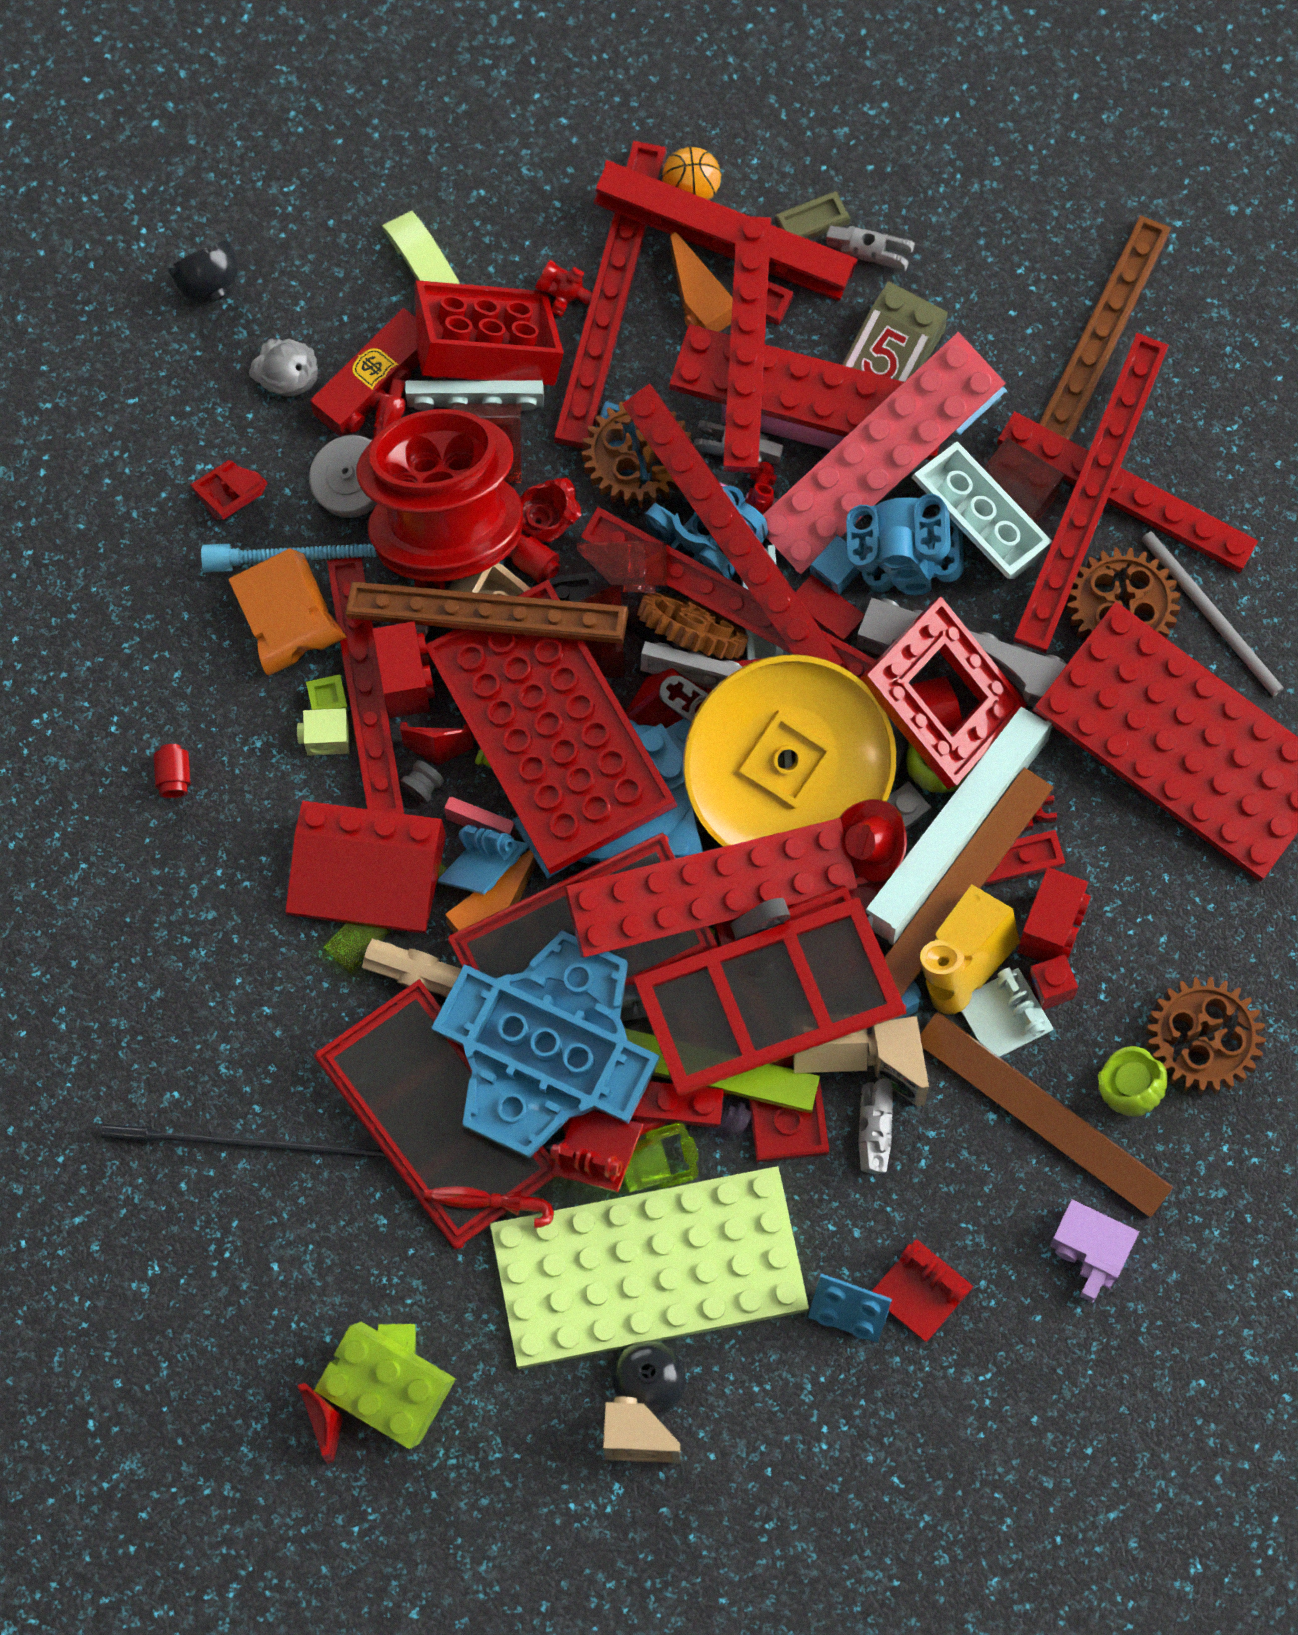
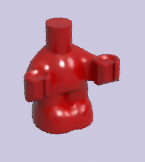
M549 260L534 288L556 297L552 306V312L559 317H562L568 303L577 299L588 305L593 292L583 287L582 278L585 274L583 271L576 267H573L571 271H567L559 267L552 260Z

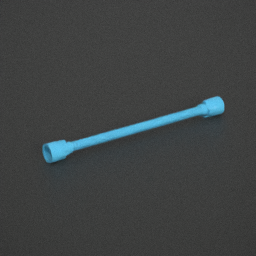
M230 544L202 545L201 560L203 572L232 571V566H240L243 563H252V561L253 563H261V561L263 562L287 550V548H279V550L278 548H275V550L272 548L270 550L266 549V551L265 549H257V551L253 549V551L244 550L243 552L239 548L231 549ZM355 544L354 546L341 545V547L340 545H337V547L333 545L332 547L319 546V548L317 546L306 547V549L305 547H301V549L300 547H297V549L295 547L292 548L304 553L306 560H314V558L315 560H323V558L326 560L327 558L332 559V557L333 559H336V557L338 559L341 557L345 559V557L354 558V556L355 558H362L363 556L366 558L367 556L372 557L373 555V557H376L377 555L374 546L368 544V546L367 544H363V546L362 544H359V546Z

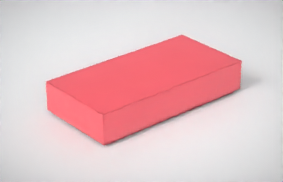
M449 797L444 807L446 819L464 827L466 825H474L478 829L487 828L495 830L499 834L508 833L513 839L516 836L515 823L512 820L454 797Z

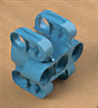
M734 486L723 487L762 543L769 534L767 521L764 516L753 506L745 502L740 489ZM656 502L645 513L647 528L656 539L681 553H693L694 557L692 559L730 580L735 575L734 567L726 555L720 551L721 548L712 535L706 536L699 533L706 526L696 512L684 526L681 525L678 514L674 516Z
M927 494L921 498H894L883 501L875 506L858 505L850 510L847 515L848 558L855 568L862 572L863 579L871 590L885 592L895 585L904 594L922 595L930 592L931 578L937 577L943 582H952L961 576L964 570L963 533L950 519L947 505L940 496ZM932 504L940 506V512L937 516L923 518V512L926 507ZM863 515L872 516V523L867 529H856L855 525L858 518ZM950 526L954 527V533L951 537ZM948 554L953 563L949 564L948 570L944 571L941 566L945 565V557ZM864 555V560H861L859 556ZM879 566L885 573L881 575V580L876 581L873 576L878 575Z

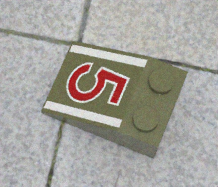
M888 281L872 306L842 365L905 382L926 362L945 332L948 312Z

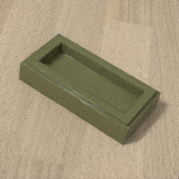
M837 191L776 214L775 222L778 228L810 240L828 233L830 226L843 227L850 224V217Z

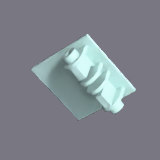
M1006 968L997 974L999 978L983 985L980 989H975L972 992L969 1004L961 1011L978 1042L998 1057H1002L1054 1030L1019 968L1012 971L1010 968Z

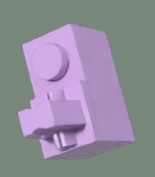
M1071 1200L1050 1246L1056 1249L1055 1253L1059 1257L1067 1261L1075 1262L1077 1259L1083 1262L1080 1268L1082 1269L1080 1275L1088 1278L1080 1297L1094 1303L1101 1286L1111 1289L1112 1284H1115L1139 1231L1075 1200Z

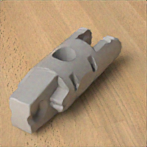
M830 226L826 236L827 246L838 249L841 253L900 270L907 269L908 260L903 256L887 252V249L907 254L913 251L915 245L910 240L853 226L848 228Z
M700 420L697 428L698 431L712 437L721 438L722 443L701 438L694 440V447L697 451L724 457L725 426ZM760 434L759 462L778 465L783 445L768 441L767 436Z
M888 1078L875 1081V1084L866 1083L861 1091L859 1153L861 1171L866 1173L881 1174L887 1172L891 1148L893 1087Z

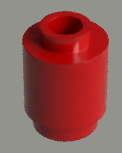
M525 534L521 535L517 545L508 555L512 559L513 565L538 583L555 577L561 566L558 563L560 556L535 537H528Z
M178 744L162 745L160 750L153 754L155 788L159 790V796L163 798L184 797L188 794L187 788L191 786L189 752L181 749V746Z

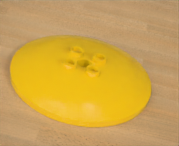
M780 655L761 659L740 668L720 682L710 692L695 714L688 731L683 755L684 782L691 806L704 828L723 847L837 819L847 808L864 800L879 799L887 802L896 771V745L891 723L867 685L850 671L835 663L806 655ZM784 750H793L796 755L793 765L788 768L780 767L778 765L779 754Z

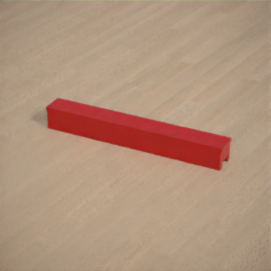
M606 160L604 171L595 189L597 195L593 204L672 235L674 232H677L683 240L735 260L737 216L748 215ZM771 225L768 273L840 301L849 278L853 276L858 259Z

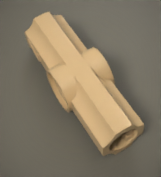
M373 938L367 947L362 964L363 969L398 980L397 983L405 987H409L420 979L428 991L439 994L442 997H448L462 970L440 962L439 958L411 948L405 950Z

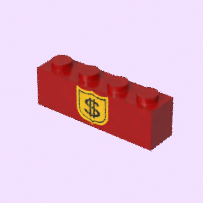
M403 308L310 400L313 415L339 437L358 431L363 425L365 417L373 409L377 410L381 395L389 393L392 379L408 381L412 370L419 364L416 317Z

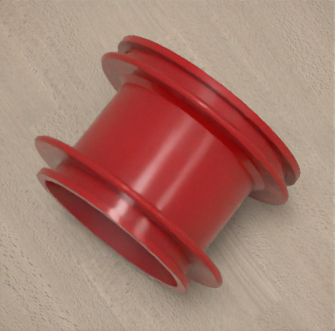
M454 409L426 410L405 416L391 423L366 446L358 459L356 476L362 491L367 497L377 503L368 521V535L378 558L386 567L399 575L411 579L450 581L469 577L491 568L502 561L515 548L522 533L523 505L517 491L504 481L512 467L514 452L509 437L501 428L465 411Z

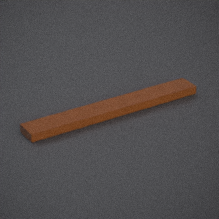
M1140 215L1039 424L1071 440L1163 249L1171 227Z
M353 581L351 582L346 608L347 618L393 623L415 621V625L619 644L624 642L629 612L627 606Z
M1025 767L885 956V961L901 998L922 971L920 954L924 946L935 941V933L971 884L979 889L984 886L1051 794L1054 786ZM872 974L863 989L885 1003L874 974Z
M936 1012L920 1034L921 1044L924 1049L1150 1218L1174 1188L941 1013Z

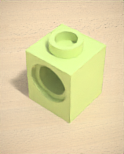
M346 708L303 710L304 723L297 724L298 743L305 745L307 756L350 753L349 720Z

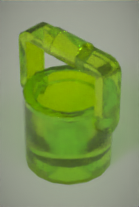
M675 1123L647 1132L645 1134L646 1138L637 1142L624 1176V1181L628 1192L632 1193L658 1184L660 1188H667L695 1179L698 1176L696 1161L699 1159L694 1138L689 1137L685 1125ZM680 1133V1146L684 1160L688 1163L689 1170L671 1175L660 1139Z

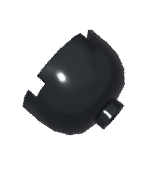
M228 240L215 243L218 248L216 251L212 252L211 249L207 250L205 247L174 264L175 268L168 269L174 283L182 293L197 300L208 298L210 303L228 295L227 288L235 282L238 275V261Z
M649 1340L634 1343L625 1349L614 1364L611 1378L616 1397L636 1398L637 1404H644L654 1416L664 1415L673 1409L683 1395L686 1384L684 1365L676 1352L663 1343Z

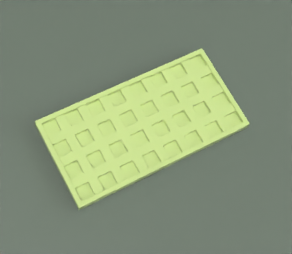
M778 1166L555 1210L552 1222L542 1228H534L535 1218L542 1217V1213L490 1223L518 1369L628 1348L634 1343L648 1340L658 1342L809 1311Z

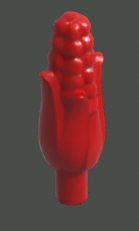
M393 378L389 393L382 394L379 398L377 412L374 417L376 421L373 426L375 429L372 440L384 428L402 417L405 410V400L401 397L405 381Z

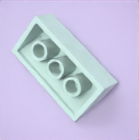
M955 442L912 476L913 480L927 494H936L943 499L947 505L950 519L1007 579H1015L1034 564L1052 543V540L958 442Z

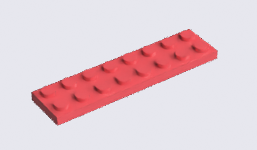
M957 332L763 514L767 521L769 533L766 538L802 574L837 535L842 537L847 532L846 520L850 510L858 505L875 506L998 392L1006 382L971 344Z

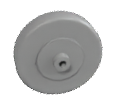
M358 435L338 437L322 447L315 456L310 467L309 485L314 498L329 513L339 517L353 518L371 512L377 505L376 502L367 497L362 491L356 476L358 459L372 440Z

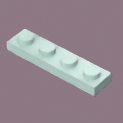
M406 381V399L408 407H414L418 410H431L434 407H448L454 410H465L468 407H482L486 410L516 407L520 410H533L536 407H544L543 381Z

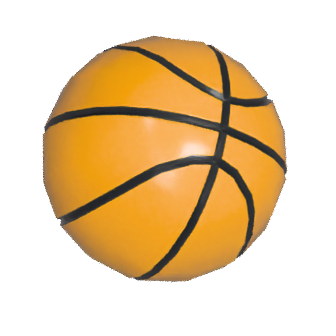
M686 147L679 149L670 155L663 167L662 182L710 200L715 195L720 186L721 171L718 162L709 152L702 148Z

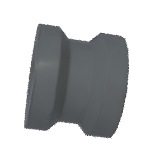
M417 760L413 764V771L409 776H404L400 780L402 788L413 798L424 804L431 800L433 790L440 788L444 783L443 777L434 768L421 760Z

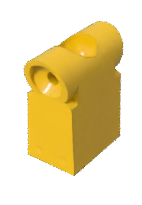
M972 884L935 933V941L925 945L920 954V961L933 1007L946 1015L956 1014L964 1010L971 1000L972 992L975 989H980L1020 943L1013 908Z

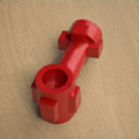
M759 462L758 473H750L749 478L754 479L755 486L749 489L745 498V502L757 509L762 515L774 502V490L771 486H774L777 475H774V467L768 462Z

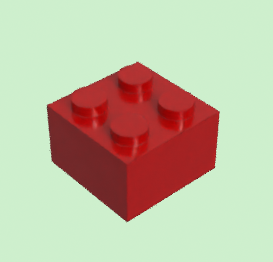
M415 621L374 628L373 634L389 719L430 712L429 699H434L435 693L424 632L417 634Z
M1047 867L1025 924L1017 953L1041 962L1064 954L1068 959L1079 930L1078 927L1073 925L1081 926L1091 899L1090 895L1085 894L1089 882Z

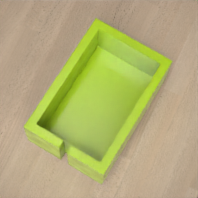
M359 1322L348 1328L334 1354L338 1359L330 1361L314 1391L410 1449L421 1443L456 1378L365 1323Z

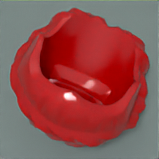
M568 478L547 480L544 483L529 487L522 494V531L526 536H533L541 542L551 543L561 537L569 525L574 524L580 518L582 508L575 499V487L571 480Z

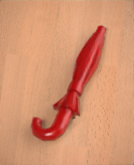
M453 1186L434 1188V1190L424 1189V1198L433 1199L435 1202L465 1209L484 1208L487 1206L491 1208L502 1207L519 1216V1210L540 1212L542 1217L535 1218L534 1228H542L549 1225L555 1215L551 1203L542 1198L521 1196V1190L505 1195L499 1193H492L491 1195L486 1191L472 1187Z

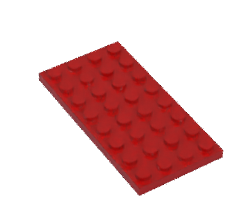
M549 580L518 595V597L560 600ZM456 628L426 644L429 656L550 875L677 807L673 795L583 640Z
M1115 601L1032 711L1045 721L1052 723L1053 727L1261 882L1298 833V737Z

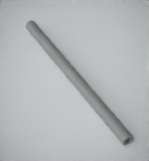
M1152 531L1147 533L1141 541L1159 559L1165 569H1169V574L1173 579L1176 580L1178 585L1273 697L1279 694L1284 687Z

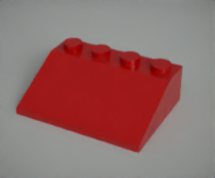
M415 281L417 354L422 375L434 378H463L466 380L543 381V385L555 386L564 352L547 292Z
M302 801L294 836L286 915L426 934L446 841L442 819Z

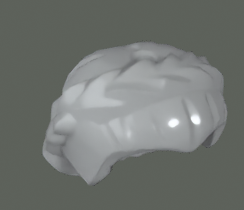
M269 339L262 345L260 356L251 363L249 375L269 392H275L281 396H296L312 388L317 381V358L314 356L313 349L307 347L305 343H299L292 339ZM296 365L300 367V371L296 369Z

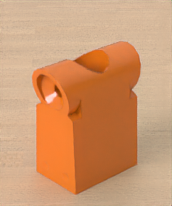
M289 548L229 578V582L250 628L258 640L257 646L260 662L268 676L296 663L308 650H322L346 638L340 625L328 613L327 605L304 553Z

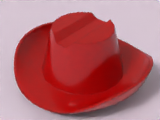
M869 799L858 802L847 808L839 817L845 836L846 850L850 855L854 873L869 881H884L896 871L904 859L907 848L905 824L899 810L884 800Z

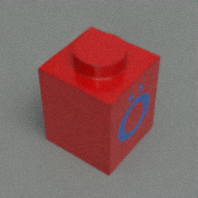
M1065 954L1031 966L1028 981L1043 1010L1075 999L1078 984Z

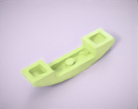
M413 211L382 225L397 253L403 256L417 280L460 284L438 245Z

